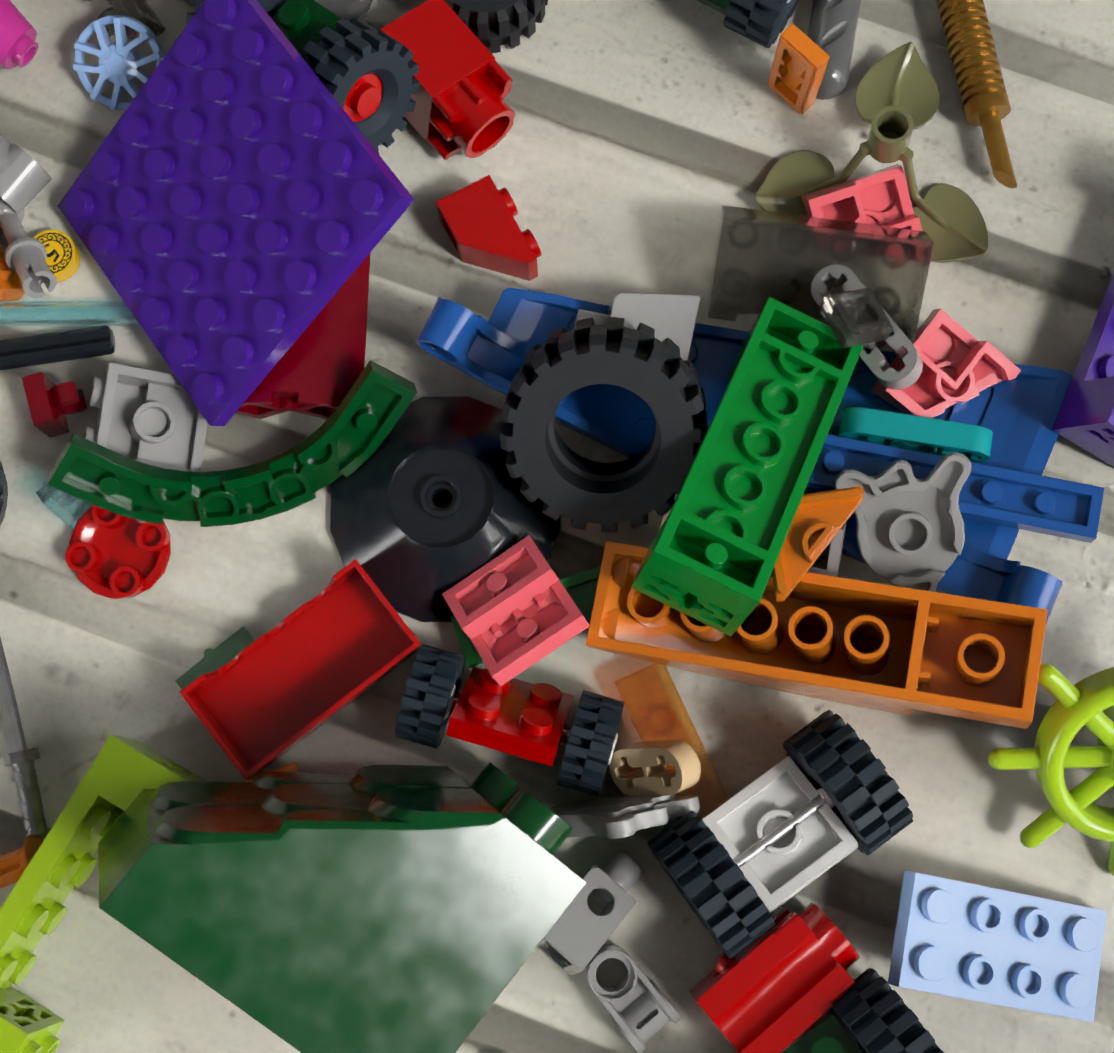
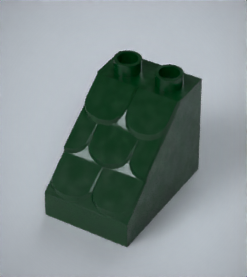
M491 762L485 766L471 785L448 766L370 765L363 766L355 773L259 771L253 782H170L161 785L158 789H143L98 843L99 908L301 1053H456L586 882L554 854L572 832L573 828Z

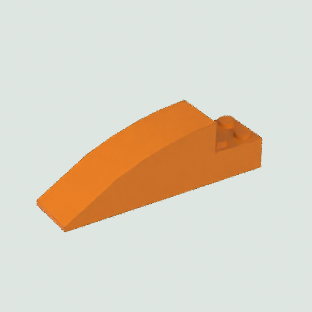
M609 541L605 543L586 646L589 648L748 685L911 717L913 710L1023 729H1027L1033 721L1048 609L809 572L804 575L785 601L776 602L771 573L760 603L730 637L631 588L648 551L647 547Z

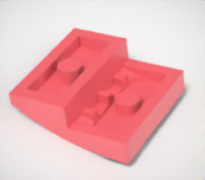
M530 535L442 593L462 630L471 639L490 674L500 687L590 627Z

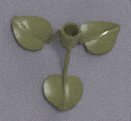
M908 42L882 57L860 81L855 95V108L859 117L864 122L871 124L867 141L860 144L858 152L840 174L834 176L833 164L824 155L811 150H799L778 160L755 193L757 205L774 220L795 228L812 229L803 203V195L847 181L868 155H871L872 158L880 163H893L900 160L903 163L910 200L916 206L913 208L914 214L920 219L930 262L945 263L977 258L985 254L988 249V232L979 208L967 193L960 188L945 183L932 186L925 194L924 199L918 193L912 163L914 153L908 148L913 130L924 126L937 112L939 90L935 79L922 62L912 42Z

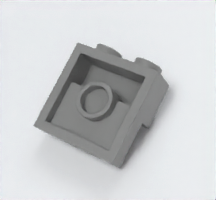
M109 362L104 378L94 376L89 406L99 408L96 427L86 426L85 439L144 464L178 471L201 472L208 422L175 375Z

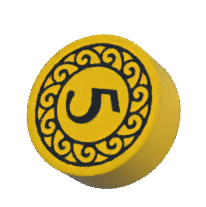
M46 230L33 237L44 245L47 251L46 262L55 275L57 283L71 278L76 273L80 265L81 255L79 248L67 234L59 230Z

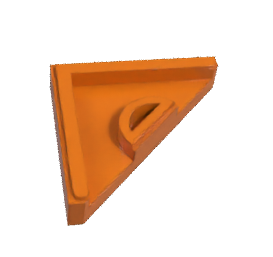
M863 486L803 494L772 570L776 602L786 600L860 505L864 497Z

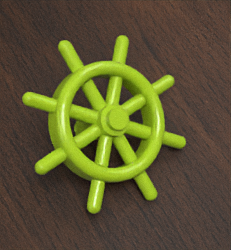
M1043 663L1040 665L1038 683L1056 701L1050 707L1038 728L1034 747L993 749L989 752L988 763L997 770L1035 769L1037 780L1051 805L1049 809L1020 832V842L1023 846L1027 848L1038 847L1067 823L1084 835L1111 842L1108 869L1114 876V808L1092 804V802L1114 786V667L1092 674L1073 685L1053 665ZM1083 726L1088 728L1097 737L1098 745L1070 746L1073 738ZM1099 767L1072 790L1066 786L1064 768Z

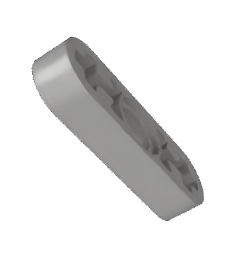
M840 264L829 265L821 269L815 275L811 284L812 297L838 331L865 343L859 357L882 385L893 390H901L913 385L920 377L923 369L922 358L913 343L851 269ZM837 283L840 287H843V290L853 303L845 309L834 295H831L829 291L831 285ZM864 315L879 317V327L872 336L857 338L853 335V326L860 317ZM886 343L897 357L903 358L905 364L903 370L897 372L892 367L890 368L888 361L879 350Z

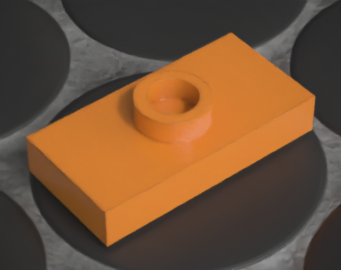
M792 23L780 34L767 82L768 86L798 113L803 115L815 102L830 56Z

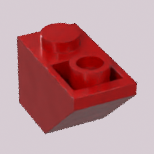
M490 175L436 201L440 223L462 262L528 281L538 277L537 258L542 256L539 245L529 229L521 231L514 219V216L518 215V211L510 193L505 187L498 190Z

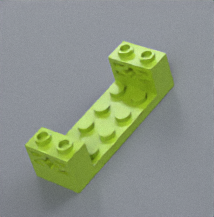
M110 735L0 909V1053H55L59 1047L61 1039L56 1037V1034L65 1020L13 988L12 984L18 985L31 971L37 959V956L32 952L42 936H49L61 923L67 911V907L63 903L73 887L79 888L91 875L97 863L93 855L98 849L100 840L143 789H158L161 785L170 782L206 781L142 741Z

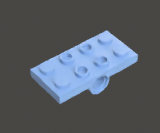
M904 870L888 984L1093 1022L1107 911Z

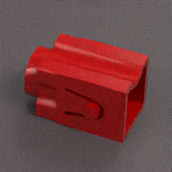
M427 0L380 29L410 49L414 55L412 60L418 63L419 73L414 75L413 78L420 81L419 92L411 94V99L416 102L414 111H406L404 117L444 160L449 159L460 151L468 158L479 157L495 147L506 136L513 126L515 112L503 99L511 91L513 79L497 63L494 55L444 0Z
M810 903L799 914L794 911L790 913L788 909L784 908L773 918L774 927L731 959L726 953L722 952L716 960L715 969L689 991L738 1053H781L856 984L846 970L858 961L860 956L848 939L817 905Z

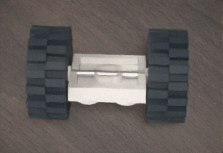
M831 710L825 711L783 742V748L787 752L785 759L705 818L701 819L691 810L647 842L652 853L687 904L730 959L775 926L774 919L770 915L771 912L855 849L870 855L914 821L912 819L913 813L908 808L909 804L906 798L898 791L899 786L894 778L890 777L885 771L886 767L879 758L876 759L870 751V746L864 739L860 740L856 731L848 723L845 724L842 717L837 713L834 714Z

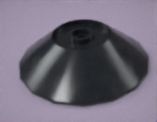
M469 396L422 397L414 400L408 405L393 429L375 452L347 478L341 475L332 483L330 532L345 567L356 559L397 613L420 622H452L451 617L454 614L442 593L528 535H530L548 562L561 530V514L555 521L542 513L544 502L540 498L534 502H529L520 492L522 478H512L505 464L508 451L501 448L500 431L503 425V419L501 418L502 409ZM442 492L450 494L452 496L451 504L446 508L436 507L433 504V500L437 494Z

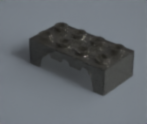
M722 205L707 301L708 318L735 321L741 315L759 314L768 298L771 297L828 326L835 327L813 299L811 284L815 275L821 269L829 265L840 264L853 271L914 345L934 241L925 231ZM837 283L829 287L831 295H834L845 309L853 303L843 290V287H840ZM864 315L855 322L853 327L876 332L880 320L875 315Z

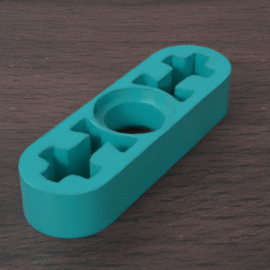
M851 407L841 411L838 436L938 456H944L950 452H958L964 454L970 462H985L990 459L993 432L988 428L978 425L869 408Z

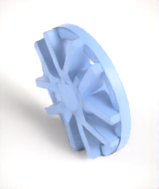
M109 15L91 22L80 34L74 45L75 64H73V70L77 71L82 85L93 101L97 100L109 107L110 110L126 111L131 102H121L124 89L135 98L140 89L133 80L138 78L145 84L151 76L142 68V65L156 60L157 67L164 58L165 53L158 38L146 25L128 16ZM114 24L116 43H111L105 25ZM125 25L138 31L141 36L128 44ZM95 31L100 46L87 43ZM145 41H148L154 54L141 59L136 48ZM85 52L97 55L99 57V64L85 63ZM87 72L100 74L95 85L92 83ZM108 81L114 83L111 98L102 93Z

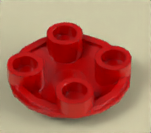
M93 505L76 522L69 541V547L65 553V561L68 567L75 572L78 580L93 593L111 599L133 598L151 589L165 573L171 556L170 532L164 520L162 524L150 523L122 516Z

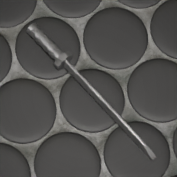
M0 637V706L11 753L4 755L3 759L5 766H12L26 837L30 834L39 836L48 833L39 784H37L36 769L34 768V761L40 759L39 748L27 749Z

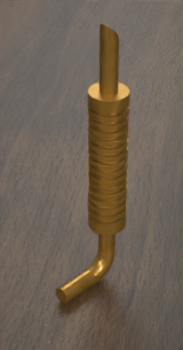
M937 0L968 125L981 126L995 179L1002 185L1014 189L1017 187V182L1001 119L1011 112V107L997 58L993 36L990 31L984 1Z

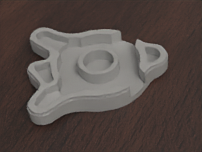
M958 452L947 453L924 479L914 477L911 465L903 459L893 461L876 476H869L855 469H844L835 477V489L863 486V501L854 511L857 520L856 537L860 554L869 568L871 567L893 586L936 592L938 582L945 575L944 572L954 563L958 554L961 555L965 542L964 521L959 510L958 501L960 491L970 475L972 467L970 460L964 454Z
M618 795L585 800L577 804L551 807V811L573 828L568 837L600 836L607 839H618L634 835L637 830L667 824L668 818L684 816L691 810L698 813L700 804L698 795Z

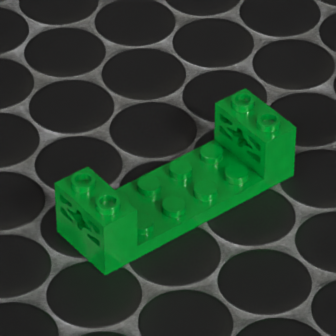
M771 297L768 298L741 344L726 377L729 383L672 509L651 542L631 588L730 637L760 603L865 343Z

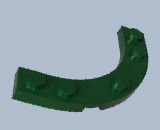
M370 360L337 409L310 436L287 451L270 459L246 467L223 471H178L144 464L73 433L50 470L47 485L97 507L150 523L162 524L163 519L176 521H200V527L235 525L264 519L289 511L315 499V492L334 482L341 475L347 478L355 472L387 437L417 394L415 383Z

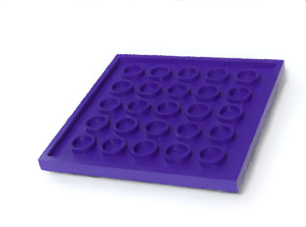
M204 0L57 206L210 426H225L415 199L257 0Z

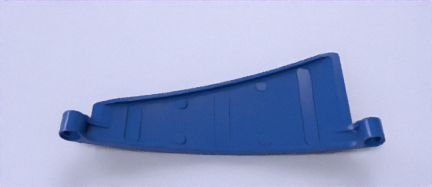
M507 288L503 291L487 322L481 315L477 317L466 307L451 300L438 297L416 343L432 356L507 395L517 369L521 368L527 353L536 344H545L548 334L560 327H564L567 332L573 330L578 309L608 314L609 306L556 294ZM695 323L688 360L692 362L698 373L699 386L704 389L707 426L709 427L729 383L726 377L748 331ZM880 350L889 365L897 357L894 352ZM860 357L828 432L829 435L838 436L841 411L845 408L861 407L904 414L871 390L878 379ZM1015 364L1021 370L1016 378L1010 381L1003 380L979 392V396L965 403L958 402L946 408L944 413L933 418L978 425L988 428L993 432L990 459L985 462L974 463L1042 475L1059 435L1052 428L1073 375L1057 369ZM596 384L577 389L561 400L555 413L556 422L629 458L637 455L650 444L656 430L655 416L648 404L630 390L615 385ZM806 487L804 494L822 492L824 490ZM853 512L846 522L842 554L866 564L860 554L856 537L857 520ZM963 518L965 542L961 555L958 554L954 563L944 572L945 575L938 582L936 592L1048 609L1047 624L1063 581L1042 570L1020 565L1021 562L1007 560L1020 529Z

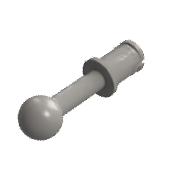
M0 197V230L3 231L9 244L5 251V261L12 271L17 272L22 282V288L28 296L33 298L42 297L45 295L41 287L42 283L45 284L49 292L54 290L57 285L56 277L46 262L47 251L42 242L27 236L21 224L24 218V209L17 214Z

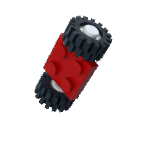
M426 644L421 646L417 653L416 661L413 662L411 667V674L407 679L406 690L401 699V709L398 712L397 725L395 727V736L397 738L438 749L446 733V736L549 766L553 765L558 746H565L567 741L556 784L592 795H599L607 765L611 763L617 742V729L625 702L583 690L572 729L569 731L570 725L566 724L574 695L561 692L560 689L551 684H533L515 678L500 687L488 669L477 667L472 668L462 692L459 693L461 677L464 672L465 656Z

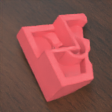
M896 164L802 196L810 225L821 249L839 252H859L867 256L880 258L886 256L907 259L915 263L930 261L920 219L914 214L901 165Z
M934 309L910 339L923 362L922 373L913 385L901 390L889 389L878 380L871 390L904 414L934 418L944 413L946 408L958 402L965 403L979 396V392L1003 380L1010 381L1016 378L1021 370L988 341H978L942 309ZM896 357L890 364V368L892 367L897 372L903 370L905 367L903 358Z

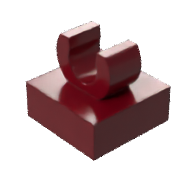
M43 372L21 377L33 425L49 438L70 432L66 415L88 409L82 389H76L74 381L56 385Z

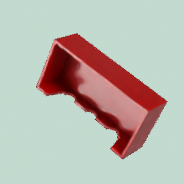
M355 559L333 575L329 585L320 594L284 618L280 624L239 652L230 662L215 671L202 674L179 693L245 780L257 776L259 771L266 769L418 652L422 644Z

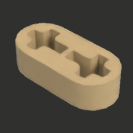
M681 740L641 741L615 751L609 765L611 777L617 788L630 796H670L694 786L701 774L700 761L696 752L689 744ZM665 762L669 766H674L675 769H666ZM635 767H642L643 773L640 770H636Z

